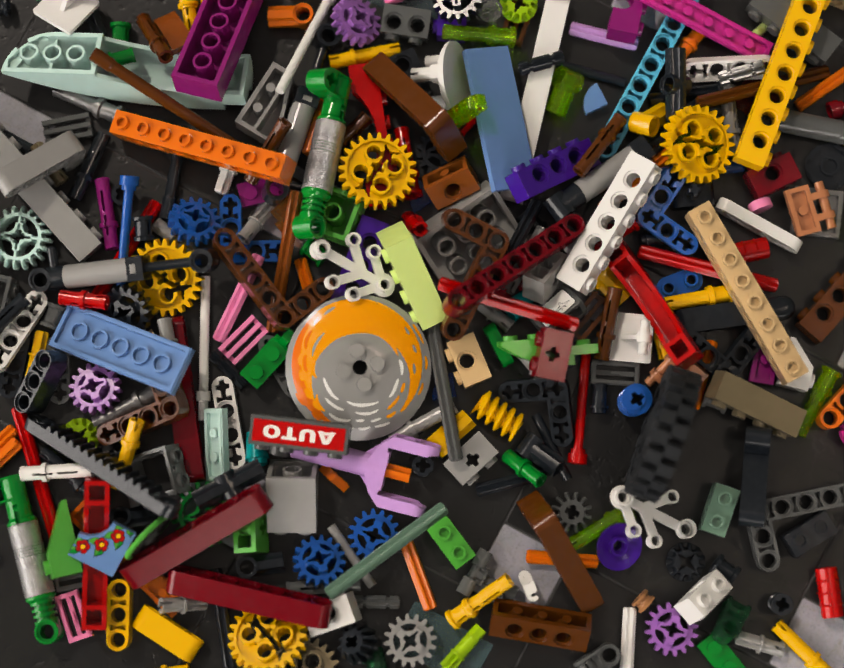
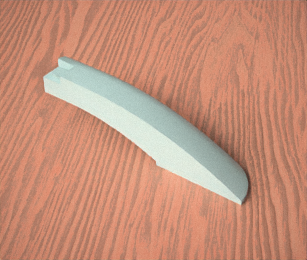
M47 32L28 38V42L19 49L15 47L7 56L1 69L2 74L64 91L129 103L162 106L111 72L105 71L89 60L96 47L106 54L109 51L115 53L132 47L136 62L122 66L187 108L225 110L226 105H245L248 101L249 90H252L253 86L251 55L241 54L222 102L177 92L171 74L180 52L173 56L171 62L164 64L159 61L158 56L151 51L149 46L106 37L103 33L73 32L71 35H68L65 32Z

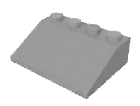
M487 180L480 184V190L454 202L451 206L446 207L427 220L425 223L428 225L426 228L428 232L425 236L418 237L414 233H410L420 255L438 281L441 277H446L463 282L480 248L479 245L443 227L441 217L444 211L452 208L460 209L503 231L509 237V241L518 226L498 192H491L490 183ZM454 212L448 215L447 222L449 225L454 227L459 223V216ZM472 224L469 228V233L472 237L476 238L481 233V228L478 224ZM495 235L491 239V245L495 249L502 245V238L499 235ZM484 257L480 261V267L483 270L492 264L489 257Z

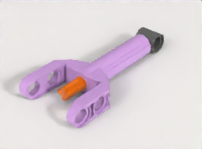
M395 433L366 452L349 448V454L342 455V459L328 458V453L318 452V456L303 455V450L294 449L290 456L295 459L360 475L376 507L413 517H420L426 512L427 507L418 500L381 491L386 477L409 483L411 477V468L389 463L392 450L395 449L426 458L431 456L438 457L441 445ZM269 446L268 453L279 457H289V453L279 452V447Z

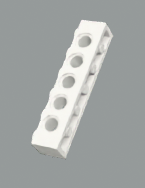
M631 150L555 278L586 296L589 292L593 291L601 271L608 267L613 251L621 245L622 236L625 231L633 225L637 211L645 205L652 186H655L660 180L662 169L656 163ZM636 178H640V183L632 187L633 181ZM628 199L627 205L619 208L620 202ZM611 220H615L614 226L607 230V224ZM602 241L601 248L594 251L595 244ZM589 262V268L582 272L583 264Z

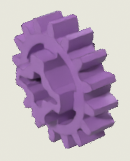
M340 0L333 7L332 10L334 12L330 15V18L334 19V22L331 26L337 27L338 30L335 34H342L343 42L348 39L351 46L358 43L359 47H363L365 44L369 45L380 34L378 30L381 28V25L377 22L381 18L374 15L376 8H369V1L364 4L362 0Z
M87 363L86 370L78 368L79 376L72 375L75 383L69 384L68 387L74 392H71L69 397L74 400L73 404L77 408L80 407L83 413L89 410V413L95 416L98 410L103 415L105 414L106 407L111 410L113 409L111 404L113 401H120L116 394L123 392L118 387L122 380L116 378L118 373L98 365L92 367ZM97 374L105 375L108 378H99ZM83 399H92L94 403L85 402Z
M670 602L665 603L664 609L657 605L658 612L650 611L649 614L652 619L645 620L644 622L650 626L649 629L644 630L645 634L651 635L647 642L649 644L656 643L653 648L655 651L663 648L662 654L665 656L669 650L673 656H677V650L679 649L681 652L686 653V645L694 646L690 641L691 638H698V635L693 633V629L699 626L697 624L689 625L686 622L687 629L683 628L679 622L680 614L674 607L671 608ZM670 612L667 619L658 621L663 614ZM672 622H674L673 626L681 632H672L669 636V632L661 626H671ZM655 629L659 630L663 635L662 643L657 638ZM684 637L683 641L679 644L673 645L674 640Z

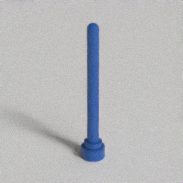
M120 175L119 185H122L121 190H124L118 258L128 257L133 192L136 191V186H139V176ZM126 282L116 283V286H118V285L122 286V285L125 284Z

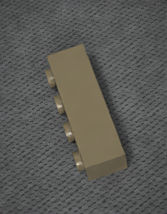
M715 370L704 396L712 400V406L722 410L728 408L732 410L731 414L743 420L747 417L753 420L752 425L756 427L772 428V434L781 439H786L787 436L796 438L807 414L806 410L727 371Z

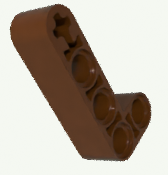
M182 382L175 396L151 387L156 402L102 424L96 434L99 443L106 446L121 445V438L125 436L130 417H136V423L138 418L145 421L140 437L187 417L190 407ZM174 403L177 407L175 414L172 411V406ZM153 412L155 413V416H156L154 422H153L152 419H151V416H152V413H153Z

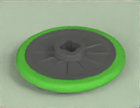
M160 516L151 525L147 526L125 553V559L131 560L137 553L152 545L172 519Z

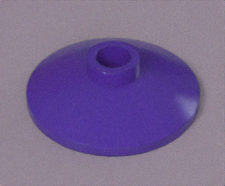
M626 523L610 525L601 533L597 541V557L601 564L610 570L621 571L631 567L641 554V535L637 538L627 537L625 534ZM632 526L631 533L635 535L636 529ZM618 541V545L613 548L615 542Z

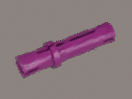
M101 177L94 180L101 218L99 228L103 231L105 250L113 251L119 249L117 232L119 223L115 220L110 178Z

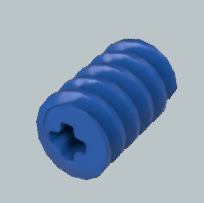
M634 383L627 386L617 397L619 411L628 417H636L645 413L652 404V394L642 384ZM637 397L639 401L632 405L630 400Z

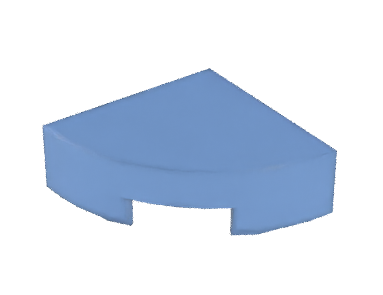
M597 83L589 88L584 97L583 110L585 116L608 104Z

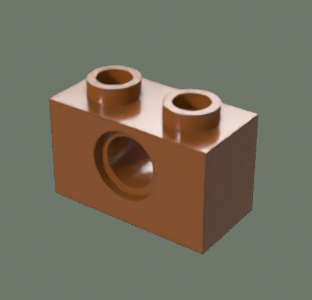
M465 155L422 176L424 189L437 210L451 206L454 202L481 189L478 177Z

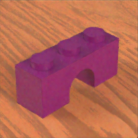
M626 0L630 7L625 9L613 7L609 18L606 39L634 45L636 37H641L644 23L640 22L641 15L645 16L648 5L639 0Z

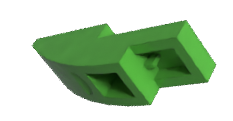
M527 334L526 340H518L517 335L503 336L502 342H496L499 349L529 362L531 357L535 356L537 346H534L536 334ZM590 339L576 340V345H572L568 365H576L575 355L599 353L598 343L591 344ZM551 350L546 351L545 355L549 356V359L555 357V353H552Z

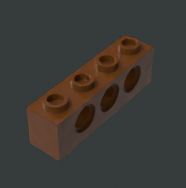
M844 270L842 273L837 271L828 281L831 285L825 291L821 289L812 298L815 303L809 309L805 307L796 316L799 321L794 326L816 345L821 343L844 317ZM834 291H839L842 294L843 300L841 303L833 299L832 294ZM818 308L826 311L827 318L825 321L817 317L816 312Z
M496 598L492 607L488 635L586 652L591 634L592 614Z

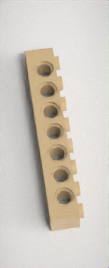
M707 201L689 211L684 218L782 386L808 373V368L711 202Z

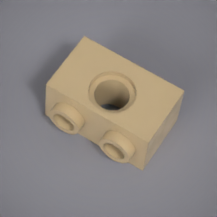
M474 332L464 335L458 341L446 343L448 349H445L444 353L448 362H453L457 371L453 372L458 386L463 384L464 389H467L492 378ZM462 356H471L474 364L470 368L462 367L460 364Z

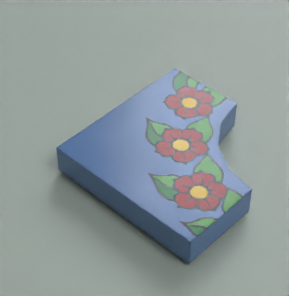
M115 521L108 529L100 533L89 534L80 531L68 555L113 577L136 532Z

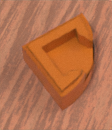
M320 467L319 471L342 492H345L350 487L332 468Z

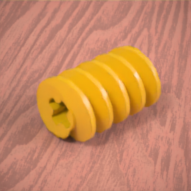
M488 391L482 395L470 414L477 410V420L485 416V425L494 422L493 431L501 427L500 436L502 437L510 433L508 440L510 442L523 424L524 414L520 413L515 417L516 408L513 407L506 411L508 403L504 402L499 406L500 397L497 396L491 400L492 392Z

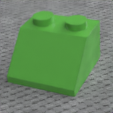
M334 187L331 199L325 204L326 209L324 210L323 217L326 221V232L322 238L348 247L345 244V237L352 232H356L362 214L364 215L366 209H364V201L356 205V196L348 199V191H342V189Z

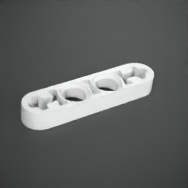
M762 54L689 58L686 60V70H690L693 65L697 70L693 75L686 71V76L690 77L692 82L719 81L718 74L710 72V68L714 64H721L723 71L727 70L729 72L731 68H734L740 62L749 63V65H751V62L758 60L769 62L771 56ZM703 64H706V75H703ZM754 74L753 77L745 80L762 79L764 74L758 76Z
M720 197L715 206V210L759 236L766 237L770 242L791 253L797 254L803 244V241L729 199Z
M36 291L28 293L25 298L31 304L26 307L27 310L24 309L0 334V348L4 351L1 358L3 364H0V373L8 368L46 311L48 301L45 293ZM40 298L42 305L37 304L32 314L30 312L32 299L37 300ZM21 316H26L30 319L31 323L27 327H20L16 323L17 319ZM7 336H14L18 340L17 344L13 347L6 346L3 341Z
M219 376L213 380L212 395L215 408H221L225 404H230L234 409L233 415L228 418V429L235 428L238 432V437L235 441L229 442V446H235L240 443L241 448L235 449L236 454L242 456V460L238 461L237 466H235L234 462H229L230 469L235 470L246 464V449L234 383L228 377ZM220 381L229 384V388L226 389V397L232 396V400H223L218 403V398H223L222 392L217 390V386H220ZM229 449V458L233 457L232 449Z

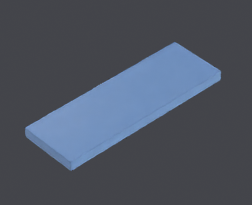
M508 46L465 49L462 51L491 192L509 191L510 189L505 181V177L512 174L511 168L521 163H525V166L531 165L529 160L532 159Z
M69 305L66 307L48 344L52 348L175 396L195 353V350L99 312L88 308L82 310L79 307Z

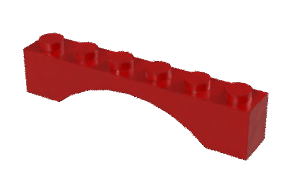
M367 63L349 65L348 71L349 77L352 79V95L363 104L374 122L377 134L380 132L382 139H385L387 129H391L389 115H384L383 106H388L386 93L381 92L380 87L364 72L363 67ZM386 146L380 167L377 171L373 170L372 179L368 183L365 182L368 197H370L369 192L372 181L377 172H381L382 165L386 160H389L388 169L397 172V165H391V156ZM384 184L375 185V188L379 191L387 189ZM390 202L387 203V208L393 207ZM369 204V211L374 210L373 204ZM378 204L377 209H383L382 205Z
M622 240L619 248L614 250L610 256L609 268L633 297L646 318L651 321V326L677 367L688 369L703 358L704 355L628 244Z
M85 477L84 532L89 534L100 533L109 528L110 484L101 478ZM83 563L81 630H106L108 575Z

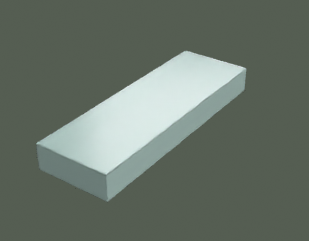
M204 408L206 481L208 482L214 481L215 477L230 470L227 408Z

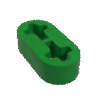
M494 322L482 327L501 366L505 368L514 363L510 354L497 347L496 342H502L503 338Z

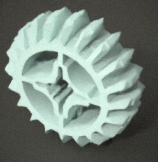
M12 206L11 214L4 209L2 211L4 217H0V263L4 262V267L6 268L12 265L15 271H18L20 266L24 270H28L29 262L33 267L38 266L37 258L41 261L45 260L41 254L43 251L47 253L46 244H53V240L46 238L52 235L53 232L50 229H46L47 225L32 209L27 212L26 206H21L19 211L16 206ZM26 220L33 222L38 236L28 233ZM15 222V227L11 231H5L10 224ZM21 234L28 238L19 240V242L13 239L16 237H20ZM2 240L12 243L13 256L6 253ZM29 245H35L31 252L22 256Z

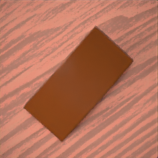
M173 11L153 20L159 33L167 39L168 46L173 54L181 52L189 31L178 14Z

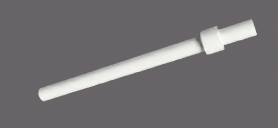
M322 0L275 89L278 94L283 95L325 15L330 6L335 4L336 0Z
M201 276L205 280L201 281L203 290L200 292L199 391H196L198 421H204V408H208V402L211 401V391H208L210 276Z

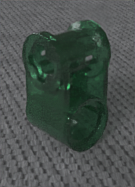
M728 595L720 608L718 619L712 631L714 640L721 645L730 644L741 633L752 607L750 605L745 606L735 601L733 596ZM723 627L727 628L730 631V634L725 632Z

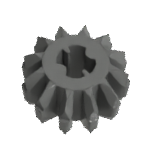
M564 492L565 502L560 497H556L555 500L560 504V507L551 505L552 510L558 511V514L555 515L561 519V525L566 523L564 527L566 533L569 532L571 525L575 533L579 532L577 523L586 528L587 524L582 519H592L590 514H584V511L592 509V506L587 505L583 507L582 504L586 502L587 498L584 496L578 502V492H574L572 500H570L569 493ZM570 505H573L574 510L578 512L577 516H572L573 519H569V515L565 513V509H569Z

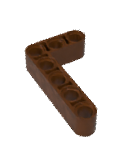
M380 52L363 67L368 77L426 131L438 153L448 163L468 147L446 110L384 53Z
M447 209L442 214L441 223L443 227L480 246L463 282L483 270L480 267L482 258L489 257L493 264L504 256L509 246V237L506 233L460 209ZM452 212L459 216V223L454 227L450 226L447 222L448 215ZM472 224H478L481 228V233L476 238L472 237L469 233V228ZM495 235H499L502 238V245L497 249L491 245V239ZM455 299L452 302V304L456 307H458V304L460 303L458 300ZM479 304L458 317L446 315L440 327L442 335L451 341L461 339ZM451 323H456L459 327L458 333L454 336H449L447 333V326Z
M221 228L213 237L212 246L214 250L219 254V257L276 330H288L316 307L326 302L334 292V290L327 289V295L322 296L317 293L316 286L324 285L326 278L321 277L286 301L231 229ZM218 237H228L230 240V245H220L218 242ZM235 255L242 256L245 264L242 266L236 265L232 257ZM248 275H257L260 279V284H250L247 278ZM329 280L330 285L334 287L333 282ZM264 294H271L275 299L274 304H266L262 296ZM298 299H305L308 302L309 307L307 310H302L297 306ZM278 314H287L289 323L281 324L278 321Z
M535 490L516 501L523 516L540 539L579 610L583 613H589L605 603L560 521L539 491Z

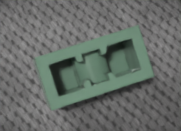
M712 483L697 529L725 538L740 490L720 483Z

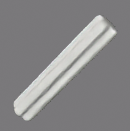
M634 607L623 608L620 668H634L637 610Z

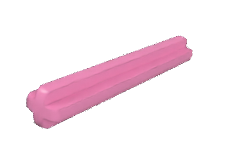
M253 253V258L261 267L264 257ZM248 275V282L253 285L257 275ZM239 282L213 334V338L221 343L226 341L248 295Z

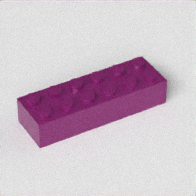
M263 0L202 1L171 74L177 92L222 102Z

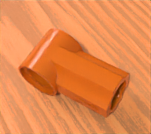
M298 3L295 6H268L267 10L269 28H300L307 30L315 16L312 7L307 3ZM307 12L310 14L309 18L304 21L298 19L301 13Z

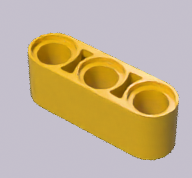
M124 578L113 580L108 585L106 642L113 651L124 650L132 643L133 627L131 624L133 622L134 590ZM118 583H123L126 587V593L122 597L118 596L115 592V586ZM118 607L125 611L126 616L123 621H118L115 618L114 613ZM117 632L125 637V643L122 646H118L114 642V635Z
M147 604L143 605L131 624L137 631L188 663L193 661L204 643L201 638L164 614H160L158 610Z

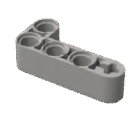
M72 130L66 131L0 168V191L5 198H10L61 168L71 171L83 162L86 150Z

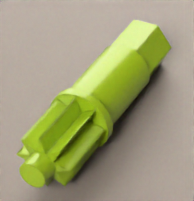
M475 624L440 663L442 668H457L486 632L478 624Z

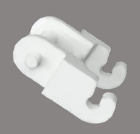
M523 570L519 573L518 578L528 600L532 602L539 599L537 595L531 596L538 591L532 576L528 571Z

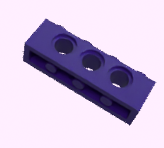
M575 138L565 143L567 148L563 150L561 146H558L548 151L549 156L546 158L541 154L529 160L531 165L525 166V163H521L511 168L512 174L506 176L505 181L516 203L519 204L577 176L573 171V166L577 164L591 146L590 139L586 138L579 141L578 138ZM599 159L596 161L592 168L601 164Z
M362 214L356 232L360 234L362 239L359 246L363 259L368 264L367 270L373 273L371 260L366 257V249L363 247V244L367 239H374L382 249L376 233L390 225ZM353 237V240H352V243H353V244L356 243V238H355V237ZM349 249L346 258L349 259V260H351V261H353L352 255H351V252H350V249ZM375 249L371 250L373 256H376ZM342 268L339 275L348 273L349 271ZM359 279L342 284L339 288L334 289L330 300L345 296L348 285L352 283L358 284L360 288L370 283Z

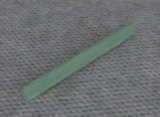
M442 502L433 506L324 588L325 593L330 599L336 598L448 514L446 506Z

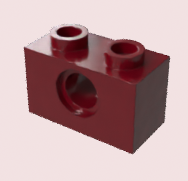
M781 151L773 154L768 167L764 166L759 172L747 167V172L742 176L754 200L771 195L798 182L802 178L790 151L783 155ZM766 170H773L776 173V179H768Z

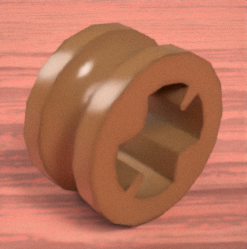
M645 589L635 598L631 605L638 607V612L642 613L653 602L655 597L653 595L649 596L648 590Z

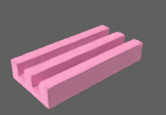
M251 315L218 349L236 366L269 331ZM253 322L255 325L227 351L226 348ZM260 329L262 332L234 358L232 355Z
M79 589L54 597L69 644L94 635L93 630H85L86 633L84 634L81 630L71 598L74 595L81 616L82 597ZM65 598L78 635L75 637L73 635L62 602V599Z

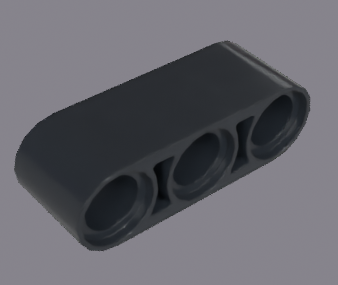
M40 350L37 352L14 399V406L18 412H44L68 364L67 355L63 351Z

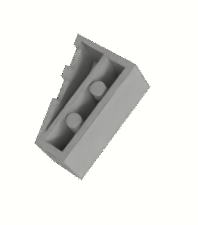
M274 61L235 119L237 129L261 144H264L278 117L286 119L295 84L293 76L283 95L275 91L286 68Z

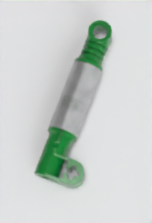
M332 67L312 69L306 75L308 90L323 99L321 114L315 121L311 148L301 187L303 195L301 212L292 222V232L297 239H320L326 232V221L323 215L326 209L325 204L331 199L340 152L346 131L344 118L352 85L351 78Z
M19 474L0 478V487L4 499L2 500V496H0V506L5 505L9 519L7 529L8 534H10L13 553H16L14 556H16L17 570H19L20 582H22L23 594H25L26 603L30 604V607H34V610H31L32 614H36V616H33V619H37L34 635L36 640L42 644L56 643L61 640L65 631L59 616L55 617V614L58 613L57 610L53 609L56 607V604L52 605L56 596L54 582L50 580V575H45L43 569V561H46V551L38 519L33 515L25 481L22 482L20 480ZM47 625H51L54 629L52 638L47 637L45 634Z

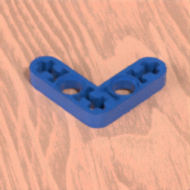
M670 166L664 170L659 182L649 192L645 205L639 208L635 219L642 228L679 254L691 255L698 248L697 238L664 214L686 181L685 177L679 181H673L669 187L662 185V182L668 184L672 178L669 173L673 166ZM658 190H664L667 194V199L662 204L655 200V193ZM651 211L652 213L650 214V217L653 218L655 221L659 220V217L662 218V220L656 224L655 230L652 229V227L655 225L653 222L643 221L644 216L642 215V212ZM665 223L670 224L673 228L672 235L667 238L661 234V227ZM679 231L681 232L678 236L682 240L690 239L691 249L686 248L683 250V244L678 240H675L674 244L672 243V240L677 237Z
M227 194L220 200V229L225 228L228 223H235L238 226L236 235L243 229L241 200L235 194ZM230 199H233V202L237 204V207H233V215H238V219L231 217L224 219L225 215L229 216V209L224 206L229 204ZM220 236V245H230L229 242L225 243V239L229 240V238ZM281 240L251 241L249 245L243 244L248 251L253 246L261 247L263 251L261 256L264 257L263 264L277 263L278 261L276 253H269L270 258L266 259L267 250L265 246L270 245L269 250H277ZM234 256L233 262L235 264H245L242 256Z

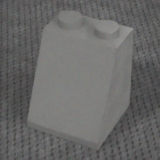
M270 459L266 475V494L274 505L267 512V533H274L275 535H285L287 533L310 535L317 532L318 464L299 459Z

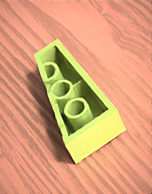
M403 221L377 232L376 235L383 248L380 250V253L385 263H390L393 269L389 272L394 283H399L402 288L399 294L404 304L409 303L412 309L408 312L412 321L417 324L419 323L423 331L442 322L446 316L442 308L443 303L415 241Z

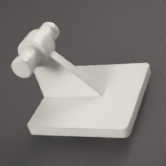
M42 0L33 9V12L36 16L66 34L71 35L100 6L98 0Z
M618 312L614 331L616 338L612 341L609 360L651 363L654 329L650 324L651 321L644 314Z

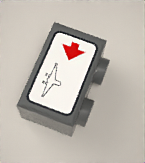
M565 284L561 285L544 305H538L579 319L588 313L583 301ZM530 319L534 327L538 331H540L542 327L552 328L561 331H568L560 327H556L550 324Z

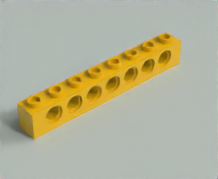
M830 0L791 1L732 162L758 172L764 166L768 167L773 156L770 149L772 144H776L781 135V131L778 130L781 121L785 122L790 108L786 106L789 99L793 100L797 92L796 79L801 77L805 70L806 64L803 63L805 55H809L814 46V41L811 40L814 32L817 33L823 21V19H820L822 10L826 11ZM803 5L811 6L813 13H806ZM795 27H801L805 35L799 36L795 32ZM793 49L796 52V58H790L786 50ZM778 71L786 72L788 80H781L778 76ZM770 93H776L780 98V103L772 102ZM762 115H767L771 118L772 124L770 126L762 122ZM753 138H760L763 141V148H757L753 144Z

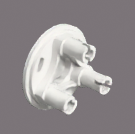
M448 41L439 55H427L425 57V67L411 68L410 73L414 75H410V78L415 83L427 81L437 83L441 95L431 97L444 109L460 114L467 109L471 95L462 55L464 50L457 41Z

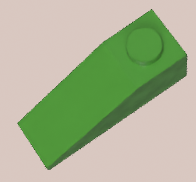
M66 499L61 500L58 504L45 555L46 561H43L44 573L46 576L50 575V580L83 572L81 561L68 555L76 539Z

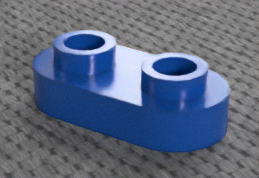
M682 270L663 277L657 282L656 287L663 297L695 292L702 286L703 277L702 274ZM688 276L694 277V284H689L687 282ZM666 284L671 285L673 288L672 292H666L664 286Z

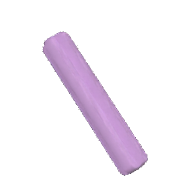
M572 22L569 28L570 36L636 51L639 43L638 37H636L634 45L606 39L607 30L577 22Z

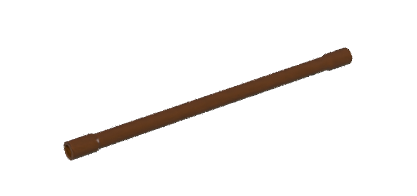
M97 47L92 52L89 58L91 62L105 71L111 72L203 133L239 142L116 62L114 58ZM295 177L292 178V180H295V181H297V182L303 183V182L299 181L298 179H296Z

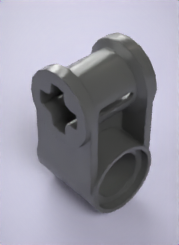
M604 642L591 652L577 659L573 666L587 668L585 665L587 664L589 668H612L619 662L621 654L614 643ZM606 648H613L616 651V655L612 660H605L602 657V652Z

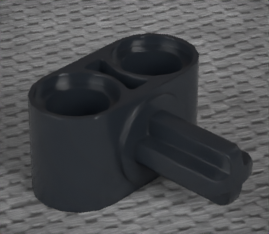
M713 181L698 185L694 182L684 183L670 203V210L694 209L707 201H710L712 206H715Z

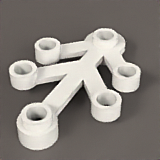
M352 232L345 237V244L350 249L353 261L332 250L326 240L319 239L310 245L309 252L314 259L322 260L327 258L349 271L338 276L335 274L327 276L324 280V285L327 289L334 290L342 284L363 279L370 284L361 288L353 286L345 291V298L349 302H355L361 297L372 293L378 297H388L393 293L395 283L389 274L384 273L380 260V250L382 249L379 245L373 244L365 250L366 257L371 260L373 274L366 269L359 246L362 239L357 232ZM351 236H354L356 238L355 244L351 243ZM320 245L325 247V253L320 252ZM371 248L376 250V256L371 254ZM330 278H333L336 282L334 287L329 283ZM382 281L386 282V289L381 287ZM351 290L356 292L355 299L350 296Z
M625 485L616 486L611 490L610 502L616 509L622 511L627 524L625 527L627 537L637 538L642 533V528L636 523L632 509L640 514L648 535L646 545L650 549L659 548L663 544V539L658 534L653 519L675 530L676 535L681 539H689L695 536L697 526L693 520L683 519L679 521L656 509L666 504L672 505L679 501V493L676 490L665 491L657 503L650 501L643 503L635 499L636 496L625 493ZM669 493L673 495V501L669 500ZM619 494L623 495V502L619 500ZM682 525L686 528L685 534L681 530ZM632 526L636 529L635 535L631 533ZM653 537L657 540L656 546L652 543Z

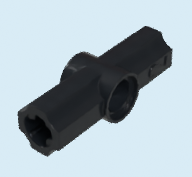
M682 47L665 49V75L662 76L659 87L661 93L665 95L667 123H671L668 118L669 116L676 115L675 111L686 107V96L692 90V81L690 77L686 76V48Z
M255 459L235 470L231 469L215 477L214 481L195 489L191 494L199 510L202 511L222 500L226 501L244 491L245 488L264 480L266 474L258 459Z

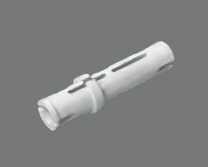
M48 462L37 466H21L19 469V477L22 482L31 480L49 482L50 479L95 476L94 473L78 463L49 465Z

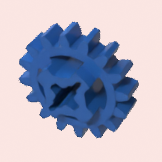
M193 197L189 198V202L180 199V204L174 203L172 211H169L167 226L171 228L170 234L178 235V242L183 239L186 240V246L194 242L195 246L199 247L201 241L207 245L209 238L213 240L215 233L220 229L221 216H217L218 209H210L211 202L203 204L202 198H199L198 202H195Z
M371 509V515H367L365 511H362V519L354 517L357 524L356 526H349L354 533L348 535V538L354 539V543L350 547L358 548L357 556L364 553L365 558L374 551L376 545L385 543L398 533L394 529L399 525L398 522L391 523L393 515H389L386 518L384 517L385 510H381L378 515L375 509ZM376 518L372 526L367 528L361 526L365 521ZM384 522L389 526L391 536L384 533L382 528ZM377 528L379 529L378 534L386 538V540L376 539L375 542L370 541L371 537L363 531H374ZM358 534L364 536L367 542L365 548L360 544Z
M321 534L319 540H315L314 536L311 535L309 543L302 540V548H295L296 555L293 556L292 562L296 565L293 566V572H300L298 580L305 578V586H309L312 582L315 589H318L320 583H323L324 587H326L329 581L332 582L337 576L343 574L341 568L346 565V561L342 560L345 552H338L340 543L333 545L332 537L325 541ZM310 550V556L305 557V560H303L304 555ZM315 559H319V561L323 562V564L319 565V562L315 561ZM333 563H335L333 570L328 573V567L333 566Z

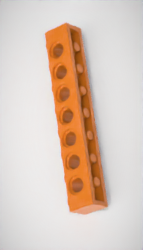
M118 109L109 130L111 134L123 141L287 186L290 185L297 165L294 160L285 154Z

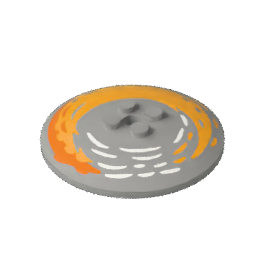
M352 294L350 296L355 299L356 294ZM372 295L363 296L355 302H349L345 296H341L316 307L298 325L288 345L285 360V376L292 400L306 419L352 424L351 440L366 441L377 439L396 431L415 415L424 401L429 388L431 356L427 341L416 322L412 321L411 316L402 308L388 300ZM358 360L366 364V371L361 375L353 371V364Z

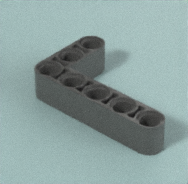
M844 482L766 498L764 528L746 526L756 567L762 571L773 572L780 565V555L773 528V520L844 506ZM827 490L833 494V501L830 504H827L823 499V495ZM803 495L807 496L810 501L806 509L799 505V499ZM779 500L783 501L786 505L785 512L782 514L777 513L775 510V504ZM761 529L767 533V540L764 543H760L756 538L757 532ZM767 553L773 558V562L769 567H765L762 564V557Z

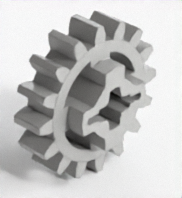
M406 613L405 620L397 616L396 625L389 623L392 631L384 633L385 636L389 637V640L383 642V644L390 646L386 654L395 655L394 663L399 659L402 660V667H405L406 663L410 662L411 667L414 668L415 661H419L423 665L424 656L432 657L429 649H436V646L431 641L437 639V636L430 635L434 627H426L428 620L426 618L420 622L418 620L419 614H416L414 619H410L409 614ZM405 624L416 625L414 629L405 630L401 627ZM418 631L414 640L417 644L415 646L410 644L403 650L406 642L404 636L410 637ZM423 631L427 637L426 646L420 642V635ZM394 634L400 638V647L397 650L394 646ZM407 651L419 653V655L414 657L404 656Z

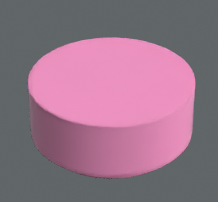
M766 196L752 201L747 207L752 213L759 214L772 208L773 203L770 197Z

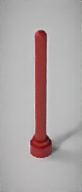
M591 354L581 355L574 446L571 448V453H568L567 463L587 465V454H585L583 444Z

